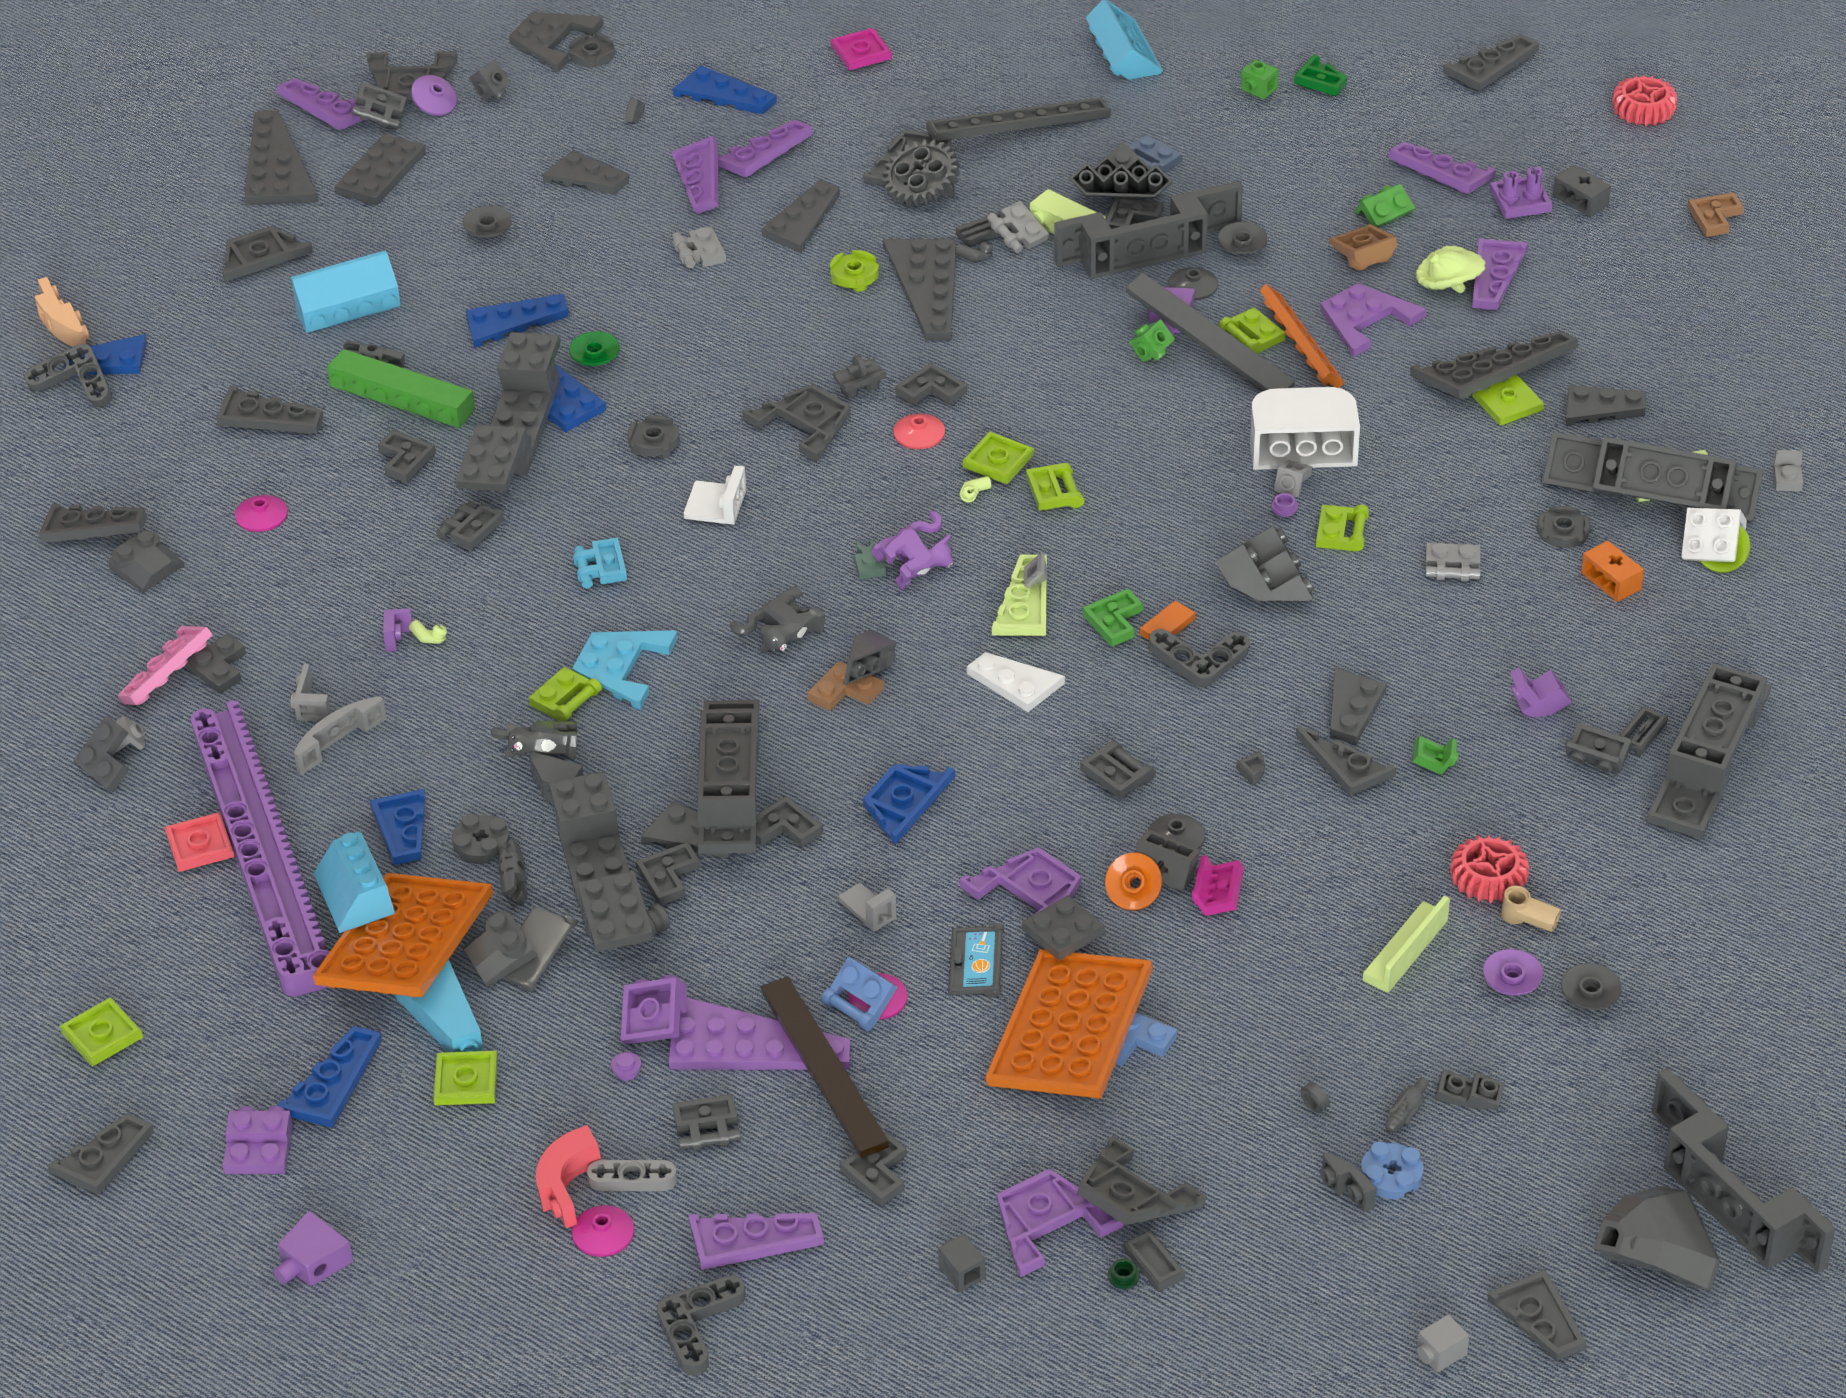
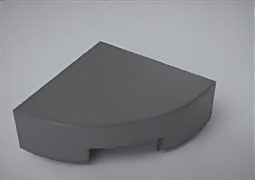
M630 98L624 118L625 121L636 123L641 118L646 105L637 99Z
M1260 751L1238 761L1236 769L1252 785L1258 783L1264 775L1265 763Z

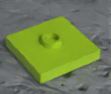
M1517 374L1509 377L1506 381L1493 384L1488 389L1479 390L1472 395L1499 426L1544 410V402Z
M989 431L962 460L963 468L1008 484L1034 456V448Z
M111 997L59 1026L64 1037L91 1067L143 1038L141 1029Z
M497 1051L437 1053L434 1105L495 1103Z

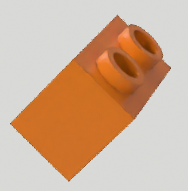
M1607 540L1583 553L1581 573L1612 599L1619 602L1642 589L1644 569Z

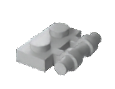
M1021 200L1002 209L1000 212L1001 218H998L995 213H991L987 217L994 232L999 233L1004 238L1005 245L1008 248H1012L1015 253L1023 250L1021 243L1027 249H1030L1048 240L1049 233Z
M712 226L688 231L689 238H685L680 232L672 235L673 246L679 252V258L687 268H693L697 262H701L703 267L726 262V253Z
M1426 543V577H1436V580L1460 578L1461 581L1469 582V579H1480V545Z

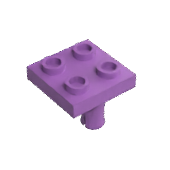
M1534 167V170L1529 168L1527 170V177L1519 178V173L1516 171H1510V178L1509 172H1505L1503 181L1490 182V192L1505 219L1552 212V202L1541 184L1543 175L1541 168Z

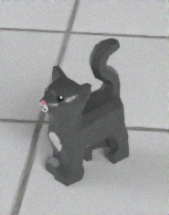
M794 586L782 592L775 599L765 603L761 609L749 614L746 625H740L733 621L730 623V629L736 635L746 636L756 629L757 621L764 622L766 625L760 627V631L763 633V643L759 651L761 653L769 650L775 652L784 651L789 642L801 639L810 631L823 632L825 613L818 607L812 608L810 611L808 607L799 608L795 599L802 597L803 592Z
M536 721L530 727H518L516 724L506 723V729L493 727L491 730L494 738L508 740L505 757L522 756L532 751L543 755H566L569 758L576 759L577 722Z

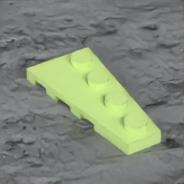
M1020 554L1011 576L1010 586L1006 589L1003 604L1000 605L997 619L993 622L992 636H1046L1047 580L1029 588L1024 586V567L1038 555ZM1045 555V561H1046V567H1047V555Z

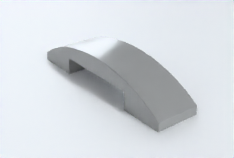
M377 696L351 703L334 711L314 725L300 740L294 751L297 773L302 775L322 762L321 752L359 727L366 733L387 719L384 699Z

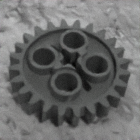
M924 139L921 145L914 141L913 147L910 148L906 144L905 151L896 150L898 156H890L889 158L892 163H886L885 167L887 170L882 172L884 176L882 181L885 189L893 201L897 199L900 205L906 202L907 207H910L915 202L916 207H919L921 202H925L926 206H928L931 199L938 202L937 196L946 197L945 190H953L951 183H958L956 176L960 175L958 169L960 164L950 146L945 147L944 142L937 145L934 139L930 144H927L926 139Z

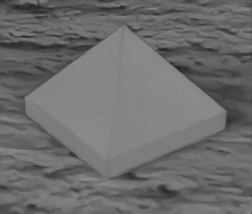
M1040 553L1024 567V586L1026 588L1048 579L1045 555L1043 553Z

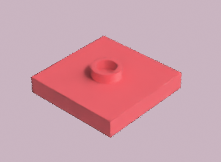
M220 812L164 827L178 872L234 857Z

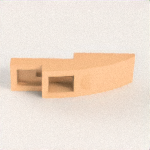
M47 277L37 279L40 295L34 297L38 315L46 328L55 337L71 347L86 344L89 334L86 325L82 323L79 311H74L70 302L64 304L63 300L59 298L56 285L51 286Z

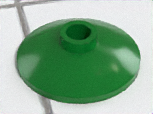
M599 331L581 334L569 346V353L572 359L588 366L606 364L616 358L620 351L619 342L613 335Z

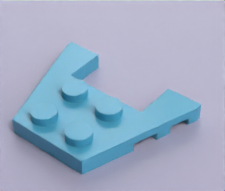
M677 631L592 632L572 671L589 680L591 678L598 680L602 688L613 693L614 698L620 701L626 699L631 702L632 707L641 710L649 695V685L626 680L642 650L670 655L678 640Z

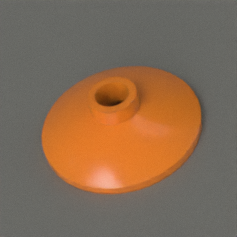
M1127 853L1118 857L1108 868L1105 877V888L1109 898L1117 906L1126 910L1135 911L1148 907L1156 900L1162 887V874L1158 865L1150 857L1141 853ZM1135 878H1139L1141 881L1140 886L1137 888L1132 887V881Z

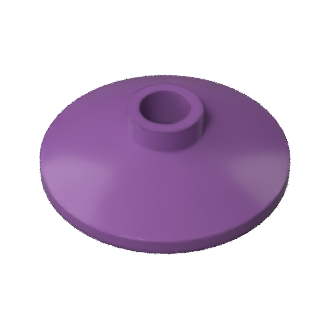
M421 76L412 85V99L417 107L425 113L443 116L450 113L457 103L454 88L446 80L438 76Z
M1505 949L1497 951L1487 958L1483 966V976L1487 984L1494 990L1506 995L1517 996L1528 994L1540 985L1543 978V969L1540 962L1531 954L1517 949Z

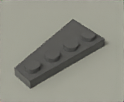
M1520 34L1497 43L1494 49L1484 48L1479 50L1476 56L1470 58L1466 55L1459 58V62L1456 64L1451 62L1444 64L1443 73L1480 91L1538 52L1539 43Z
M819 180L762 228V236L801 253L805 242L810 241L815 227L820 226L823 221L822 217L830 211L840 196V188Z
M231 385L216 417L218 426L317 434L324 418L321 409L295 402L288 405L282 403L280 398L273 396L270 399L259 397L258 392L250 390L247 393L240 392L238 387Z
M52 504L39 532V537L42 543H57L71 539L84 540L90 537H110L118 534L132 535L142 531L147 514L144 508L114 507L111 511H105L103 506H93L91 510H84L81 508V505H71L69 509H63L60 504Z

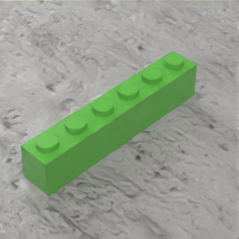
M343 349L327 365L329 384L332 387L460 428L475 411L472 390Z

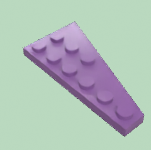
M687 997L686 1013L680 1014L679 1037L671 1038L669 1069L807 1070L778 1020ZM822 1032L844 1069L850 1070V1039Z

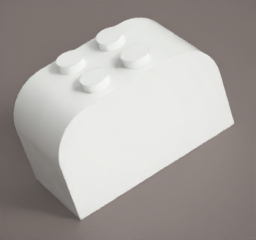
M1336 387L1281 388L1265 390L1253 399L1250 436L1253 470L1278 469V466L1288 460L1313 466V468L1357 466L1360 423L1356 400L1349 392Z

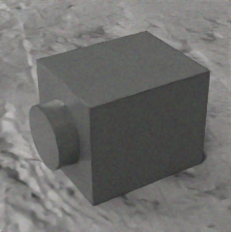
M965 1234L956 1239H950L938 1247L939 1268L958 1292L986 1279L985 1258Z

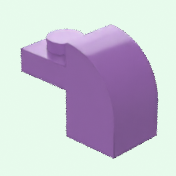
M1520 667L1510 672L1514 684L1511 685L1514 696L1522 713L1530 717L1552 715L1572 703L1565 685L1552 670H1549L1533 681L1530 680Z

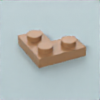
M1735 192L1688 201V210L1705 237L1729 233L1730 225L1726 218L1743 214L1744 206Z
M838 661L807 692L808 701L829 711L845 695L869 705L884 689V681L870 675L845 685L843 681L847 664Z

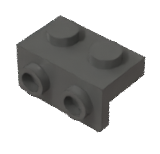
M1578 722L1571 741H1567L1565 749L1567 756L1576 763L1585 764L1587 762L1596 765V768L1603 772L1611 773L1614 771L1620 773L1632 746V740Z

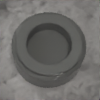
M1309 1082L1300 1090L1302 1100L1312 1111L1321 1113L1330 1105L1328 1096L1316 1083Z

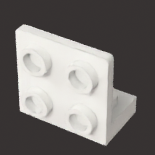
M734 465L732 474L727 476L725 484L695 481L683 513L684 519L734 525L746 493L745 467Z
M1687 508L1682 559L1689 561L1735 562L1739 528L1741 526L1746 530L1747 519L1742 511L1738 509Z

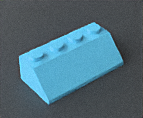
M1102 0L1085 17L1090 25L1088 29L1096 36L1095 42L1103 49L1102 55L1110 62L1109 68L1115 75H1122L1131 80L1158 75L1163 72L1162 67L1133 17L1108 0Z
M386 250L291 277L297 317L306 333L401 306L398 285Z
M361 831L347 833L341 838L333 840L313 874L339 933L395 914L387 885Z

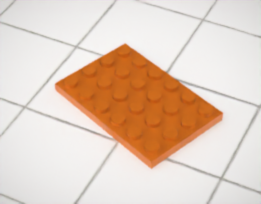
M386 873L383 879L387 885L395 914L345 931L313 974L315 985L423 997L493 895L492 884Z
M1040 949L985 1076L987 1086L1102 1099L1153 970L1152 961L1083 953H1071L1059 961L1047 950Z

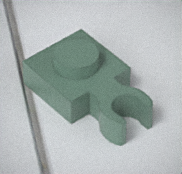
M869 539L868 547H862L860 541H857V554L854 555L859 579L886 576L884 561L878 562L871 553L874 547L873 540Z

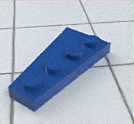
M702 65L673 88V94L676 97H682L685 94L692 96V100L701 102L703 98L714 100L715 105L733 104L735 109L764 114L777 103L775 94Z
M564 294L466 310V318L474 348L483 346L482 342L493 339L494 342L504 339L503 334L512 331L518 333L527 331V328L533 324L542 326L569 317Z
M353 1026L329 1050L330 1055L311 1069L312 1074L304 1082L300 1081L292 1089L293 1094L286 1101L282 1099L276 1106L282 1107L285 1111H290L291 1118L333 1128L382 1041L381 1032Z

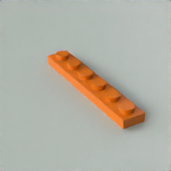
M1265 284L1259 290L1265 298L1263 303L1276 313L1274 318L1282 326L1286 327L1284 332L1287 336L1297 342L1295 344L1296 349L1308 357L1305 360L1312 369L1318 371L1316 376L1324 385L1331 384L1336 388H1340L1345 383L1340 374L1282 294L1268 284Z

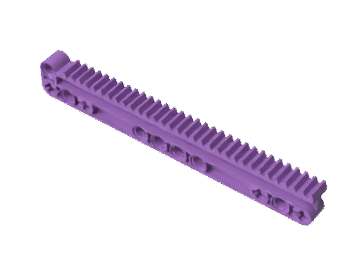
M226 702L227 710L219 713H214V711L206 708L199 709L191 716L195 742L281 990L285 995L295 997L328 988V986L315 985L313 974L329 954V951L326 950L324 937H322L321 929H319L316 915L313 912L310 898L302 881L301 873H299V868L296 865L287 835H285V829L282 826L276 804H274L268 782H266L263 768L255 751V746L247 729L239 702Z

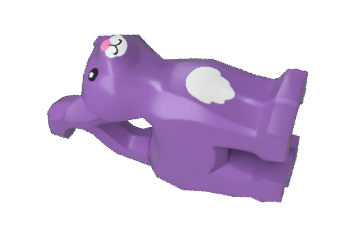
M936 511L929 512L932 519L931 524L923 521H914L906 528L901 529L897 535L882 540L871 550L872 555L878 562L884 560L886 556V561L890 564L895 560L896 555L898 556L903 565L895 582L902 590L908 587L910 579L925 575L934 567L948 568L954 563L952 549L948 544L951 538L950 534L944 536L931 549H928L917 533L918 530L925 533H934L942 528L943 521Z

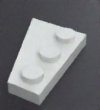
M986 652L967 666V675L1027 712L1065 684L1064 675Z

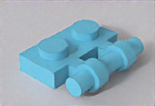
M618 538L593 541L592 549L585 550L583 546L574 548L573 560L575 566L578 567L577 577L578 581L582 583L583 588L588 589L592 587L593 578H599L601 584L627 580V572ZM596 562V565L588 566L589 563Z

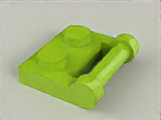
M1255 307L1232 318L1224 317L1218 325L1257 354L1285 341V332Z
M1061 463L1026 469V479L1039 511L1064 506H1071L1072 508L1083 506L1085 500L1082 493L1076 487L1070 464ZM1056 477L1063 480L1068 493L1062 494Z
M1322 505L1316 547L1361 551L1365 544L1363 532L1365 521L1369 517V508L1365 505H1357L1354 508ZM1347 520L1354 521L1353 534L1350 537H1345Z
M564 666L529 697V705L558 721L567 722L572 717V713L591 696H596L602 691V686L598 680L594 678L589 680Z

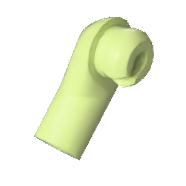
M985 476L966 481L960 490L961 499L964 502H972L980 491L991 489L990 478Z
M415 620L409 625V630L422 643L440 644L446 639L447 629L442 625H435L433 630H427L419 620Z

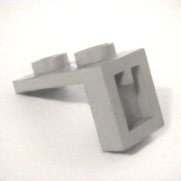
M304 664L302 672L297 674L296 692L291 694L290 706L291 709H295L297 720L321 721L331 714L328 694H310L313 685L310 664Z
M858 883L839 895V902L873 932L897 918L896 894L889 888L874 895L863 884Z

